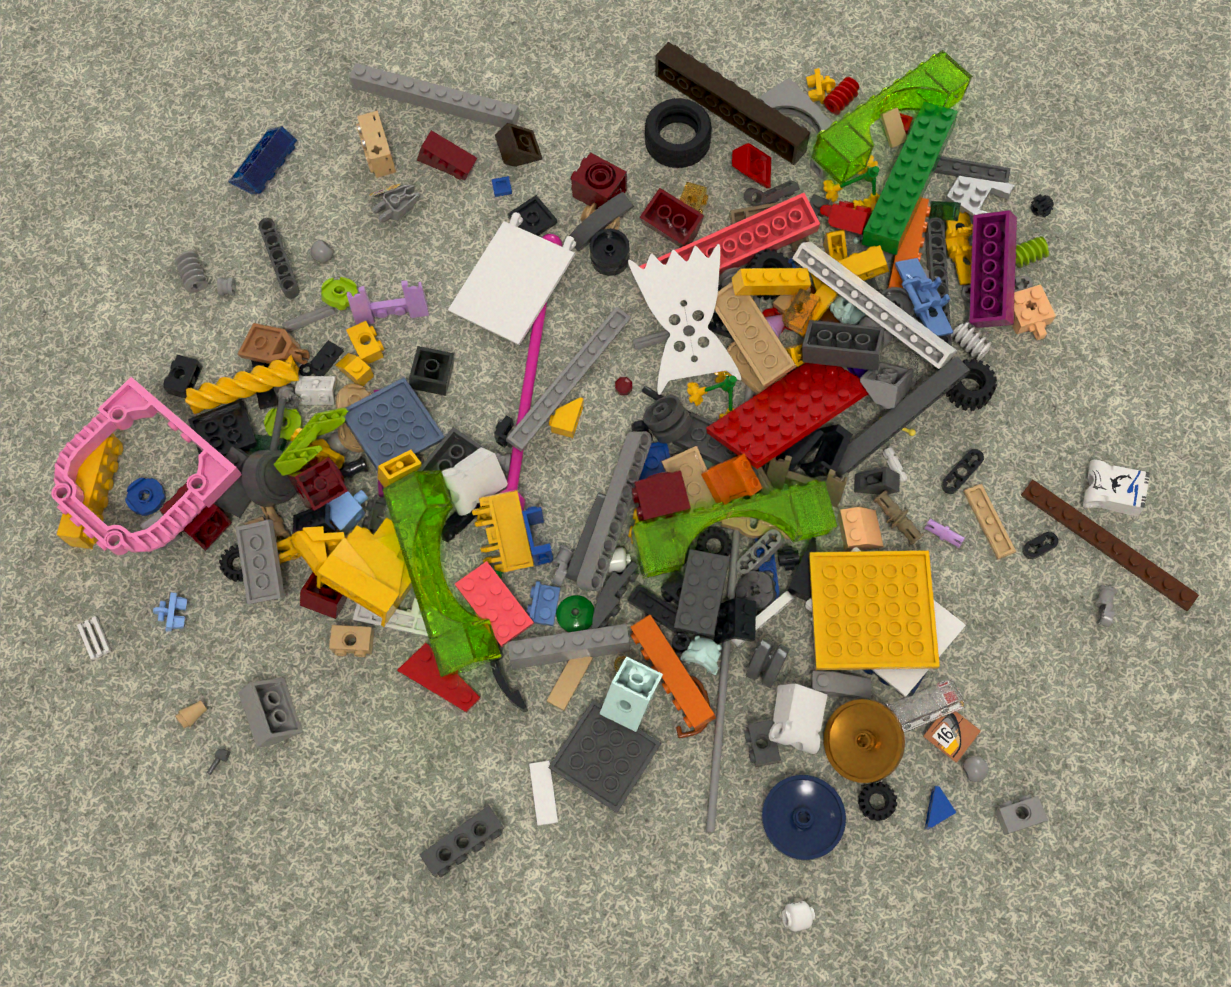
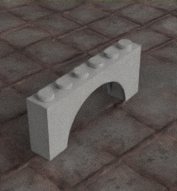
M790 77L758 97L770 107L776 108L781 114L798 117L814 128L819 136L821 148L816 156L812 158L810 168L820 179H823L854 158L856 148L853 142L849 141L843 132L835 127L832 120L822 113L820 107L815 105L808 94H805Z

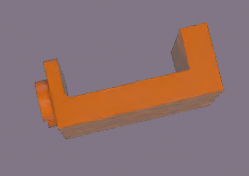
M745 454L711 466L701 474L719 508L735 499L746 495L752 496L763 488Z

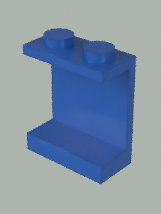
M535 506L529 507L526 511H522L534 564L538 566L553 561L550 543L534 547L529 527L544 523L542 509Z

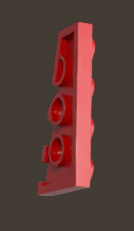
M427 643L397 669L399 673L466 713L481 699Z

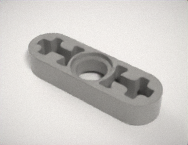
M775 529L766 532L737 561V571L744 576L749 571H756L783 545V535ZM772 536H775L776 539H777V542L774 543V542L772 541L771 537H772ZM764 543H767L771 548L768 549ZM764 548V555L757 558L755 555L756 550ZM744 563L748 564V570L744 569Z

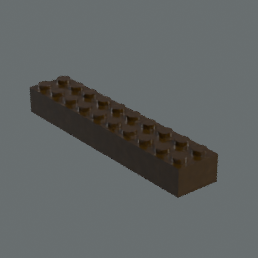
M667 42L655 55V76L791 164L795 165L806 153L810 131L804 126L795 123L790 117L784 116L776 108H772L764 103L762 99L756 98L749 91L740 88L733 81H729L719 72L709 68L705 63L696 60L691 54L685 53L677 45Z

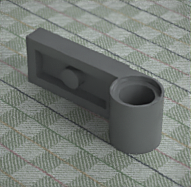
M792 180L765 192L755 188H748L744 192V200L753 206L776 203L779 201V198L792 196L800 188L798 182ZM756 193L757 197L752 201V196Z

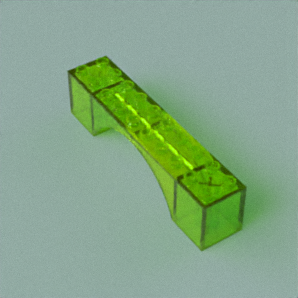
M944 50L937 54L934 53L929 60L921 62L914 70H909L904 77L896 79L889 87H884L879 94L871 96L864 104H859L854 111L846 113L839 121H834L826 130H821L817 135V141L813 147L811 158L835 181L842 185L866 168L874 148L870 126L881 118V113L898 107L899 111H920L924 101L951 108L963 99L973 76Z
M413 471L383 488L385 500L440 676L445 677L465 673L501 658L490 620L478 617L461 606L451 593L443 575L440 560V540L445 520L453 505L442 471Z
M813 480L807 482L806 486L800 487L799 484L789 486L788 490L785 491L775 489L762 496V493L750 496L751 499L747 500L737 498L726 505L721 502L712 505V508L709 509L704 507L696 508L693 510V513L679 512L674 514L672 518L667 519L666 516L654 519L655 522L647 523V521H641L636 523V526L632 528L631 537L642 579L681 570L687 549L696 536L710 525L729 518L747 517L768 522L783 531L793 543L831 534L838 525L825 481Z

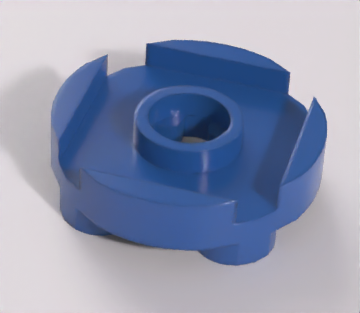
M139 478L133 481L128 486L127 498L125 497L127 506L134 513L142 516L157 512L166 500L163 486L153 478ZM143 493H150L148 499L141 500L143 498Z

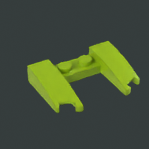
M346 407L315 413L273 464L282 476L300 470L323 450L320 445L308 447V445L315 441L317 436L329 433L342 425L348 413Z

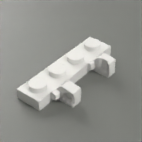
M414 598L412 609H407V611L397 609L384 628L430 638L435 618L426 616L425 611H422L424 601ZM357 603L353 616L354 621L383 627L381 626V617Z

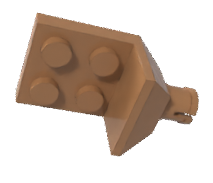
M256 323L252 324L237 353L241 358L267 364L274 360L285 362L290 355H292L295 364L296 362L306 364L308 361L302 358L309 360L310 357L308 350L301 349L300 344L285 329Z

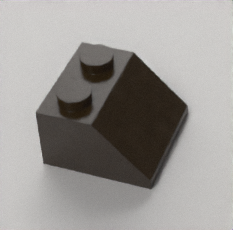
M506 123L495 134L497 146L499 147L504 164L517 167L543 159L533 130Z

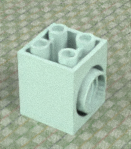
M626 656L610 685L600 715L636 732L652 702L663 674Z

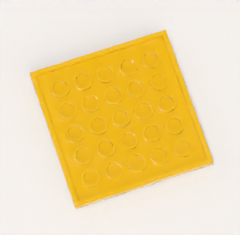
M929 550L809 553L816 670L938 669L940 667Z

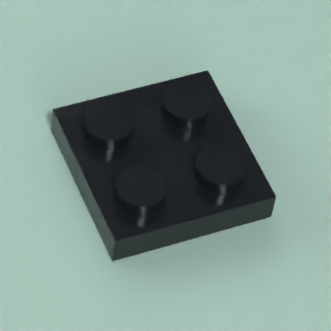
M537 195L507 214L511 220L513 213H519L523 218V222L518 228L536 236H539L558 223L557 218Z

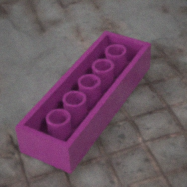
M1010 210L973 215L969 323L977 328L1014 324L1017 217Z

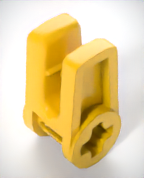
M292 536L276 542L277 550L280 552L278 554L280 564L301 557L295 548Z

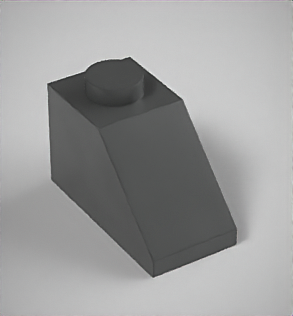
M887 467L855 474V493L880 495L886 490L888 491L887 494L899 492L900 474Z

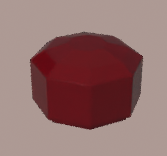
M619 377L615 381V391L620 396L628 395L632 391V381L628 377Z

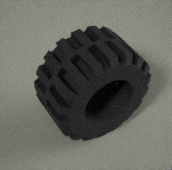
M765 249V251H759L746 265L745 269L792 268L793 265L788 262V257L785 258L782 252L777 253V250L773 249L770 251V249ZM757 295V297L760 299L761 297H764V300H768L769 298L772 300L779 296Z
M966 359L963 360V363L971 371L964 379L975 380L979 384L980 390L971 391L964 387L962 381H960L946 395L947 397L951 396L949 401L951 403L955 401V407L957 408L963 406L962 410L966 411L967 408H970V411H974L977 407L979 410L989 402L997 387V377L994 376V370H989L990 366L988 364L983 365V361L979 360V362H976V359H971L969 362Z

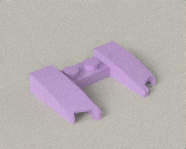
M401 281L405 298L370 303L364 286L359 287L360 294H355L354 297L350 292H347L356 325L367 321L368 324L375 323L374 317L385 318L391 314L404 315L406 312H409L411 318L429 316L428 303L421 282H418V287H407L408 282Z

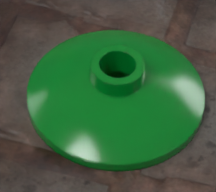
M569 596L558 605L556 611L558 624L567 632L587 630L593 623L595 608L591 601L583 596ZM578 610L579 614L573 615L572 611Z

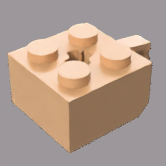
M1041 284L1015 292L1014 324L1012 325L1015 333L1020 334L1029 331L1033 332L1037 341L1044 339L1047 335L1045 327L1053 322L1056 315Z

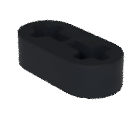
M1052 532L1043 533L1028 541L1024 545L1022 552L1026 558L1036 559L1053 550L1058 545V537ZM1046 537L1047 539L1053 540L1051 545L1047 543L1043 546L1042 544L1046 540ZM1036 546L1039 547V548L1035 551V554H1034L1033 552H1030V553L1028 552V549H1029L1030 547H1031V548H1034V547H1036Z

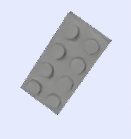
M273 520L235 527L247 605L284 598L285 594Z

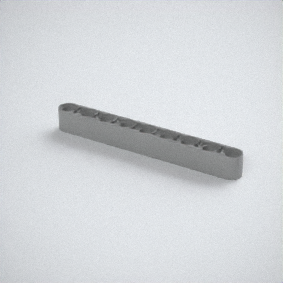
M647 431L629 432L626 436L577 578V585L581 590L599 591L604 584L633 499L632 488H634V482L639 481L651 446L652 438Z

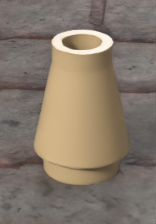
M198 701L178 711L179 713L175 717L185 729L188 726L191 727L207 708L201 701Z

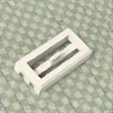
M96 616L92 617L90 621L86 620L84 621L85 623L77 625L91 660L111 652ZM92 624L95 625L100 640L103 644V647L105 649L103 651L101 650L100 645L97 641V638L91 626ZM85 627H87V630L90 634L97 654H95L92 649V646L84 629Z

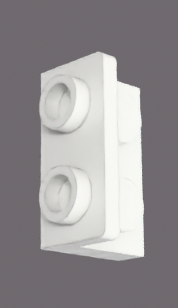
M299 376V381H297L295 394L300 398L299 405H334L336 376Z

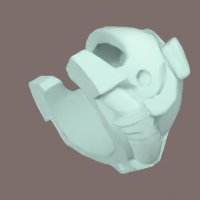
M841 295L837 296L830 305V311L833 312L834 317L843 324L856 325L862 317L866 316L864 312Z
M699 635L695 636V640L690 642L688 649L682 653L680 660L688 664L690 662L698 663L707 669L706 672L716 675L719 669L717 661L721 655L719 651L722 650V646L720 644L717 645L709 638L700 637Z

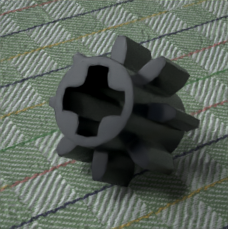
M1039 194L1033 198L1031 211L1034 215L1046 217L1051 214L1054 202L1050 196Z
M784 546L782 552H778L779 567L784 566L785 571L794 570L795 565L800 563L798 550H792V546Z

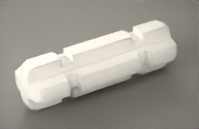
M893 448L885 449L883 455L885 459H888L887 463L890 469L900 474V483L906 481L907 475L905 472H902L904 469L897 456H894Z

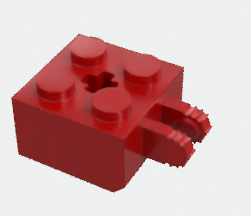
M839 201V203H833V205H822L820 208L821 215L829 217L828 223L830 226L861 235L864 233V229L873 211H871V207L863 205L854 207L855 203L849 201Z

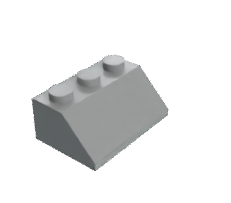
M880 362L878 371L868 370L861 377L860 382L875 404L891 409L895 408L910 391L914 369Z
M284 677L250 682L238 692L257 748L271 746L303 733Z

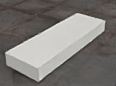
M550 761L531 763L529 766L537 825L558 823L551 769L548 768Z

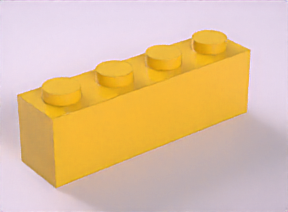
M880 245L869 247L861 253H853L848 258L836 260L863 281L889 272ZM811 273L817 291L824 282Z
M808 268L740 269L731 278L735 296L802 295L811 286Z

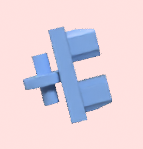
M170 593L168 608H165V601H160L159 607L153 608V613L158 615V621H164V615H167L165 631L182 629L184 627L185 617L174 616V610L186 611L187 599L176 597L177 593Z

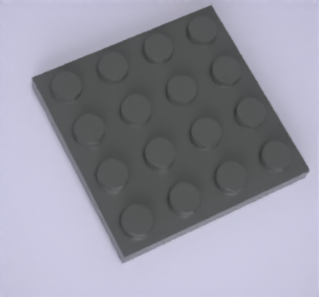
M593 699L548 768L615 813H618L661 746V742L639 728L635 732L600 715L603 705Z

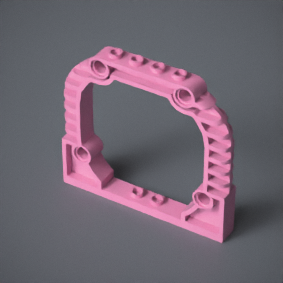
M130 377L97 409L100 413L93 417L92 421L87 426L85 425L78 434H75L74 438L67 442L64 449L60 451L57 462L54 465V483L56 485L53 487L51 495L59 504L57 508L63 514L67 515L69 513L72 516L70 520L75 525L85 527L83 532L91 539L95 536L98 539L96 544L104 551L108 548L116 555H124L128 551L133 553L151 552L166 546L167 543L171 540L173 541L193 521L192 519L197 514L201 513L205 506L209 508L242 474L236 466ZM159 413L169 421L167 425L175 432L179 430L182 433L180 436L186 442L190 443L192 441L202 450L198 455L197 473L187 479L188 491L149 528L130 533L121 525L107 526L83 504L84 493L75 483L78 469L85 459L116 429L126 430L132 426L134 420L153 418ZM199 484H202L200 488L196 489Z

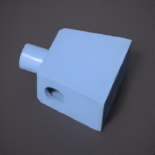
M362 490L354 496L346 492L327 503L330 506L331 522L340 532H344V536L365 515L360 505L369 498Z

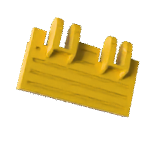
M514 490L479 498L481 508L473 509L472 514L480 515L491 512L492 517L477 520L474 522L475 526L494 524V526L485 528L490 545L483 546L480 550L484 553L498 549L500 551V555L484 558L483 563L487 561L490 564L502 561V563L494 565V569L500 572H509L534 566L518 491Z

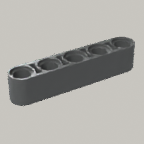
M263 218L258 224L277 280L285 297L293 299L299 295L300 290L280 234L271 218Z
M598 493L567 570L566 578L577 582L606 497L605 494Z

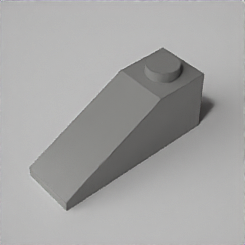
M812 671L810 675V689L827 694V696L871 699L870 678L828 671Z

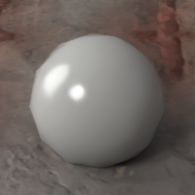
M318 240L311 247V256L317 262L324 263L332 258L333 249L325 241Z
M338 431L328 437L327 443L332 450L341 455L348 452L349 449L344 447L339 440Z
M972 756L963 763L970 781L981 782L986 778L989 770L988 764L981 757Z

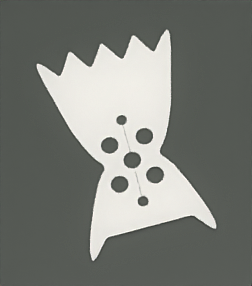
M717 244L709 258L697 246H694L688 261H685L675 250H672L666 265H663L653 254H650L644 269L640 268L633 261L628 260L630 269L648 307L659 323L670 333V337L665 344L659 370L658 394L662 393L670 380L721 371H728L741 381V375L733 359L717 336L708 329L718 295L720 245ZM682 300L687 301L685 308L680 305ZM694 311H702L704 318L701 321L694 320L692 317ZM676 314L680 317L678 325L669 323L671 315ZM685 326H693L695 333L692 336H686L683 333ZM700 337H707L709 339L707 347L702 348L698 345ZM683 341L685 349L682 352L676 351L674 349L675 342ZM693 354L698 357L696 362L691 361Z

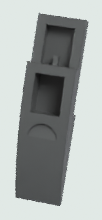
M633 561L621 575L613 572L605 583L594 609L592 629L607 627L609 618L611 616L615 617L621 610L619 607L620 600L617 596L621 598L627 590V584L629 582L633 583L639 576V566Z

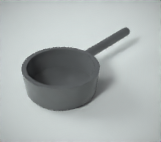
M280 397L278 400L270 450H259L251 454L245 461L242 470V483L247 496L255 504L262 507H272L285 503L296 493L288 476H282L273 465L283 453V451L277 449L286 405L285 397Z

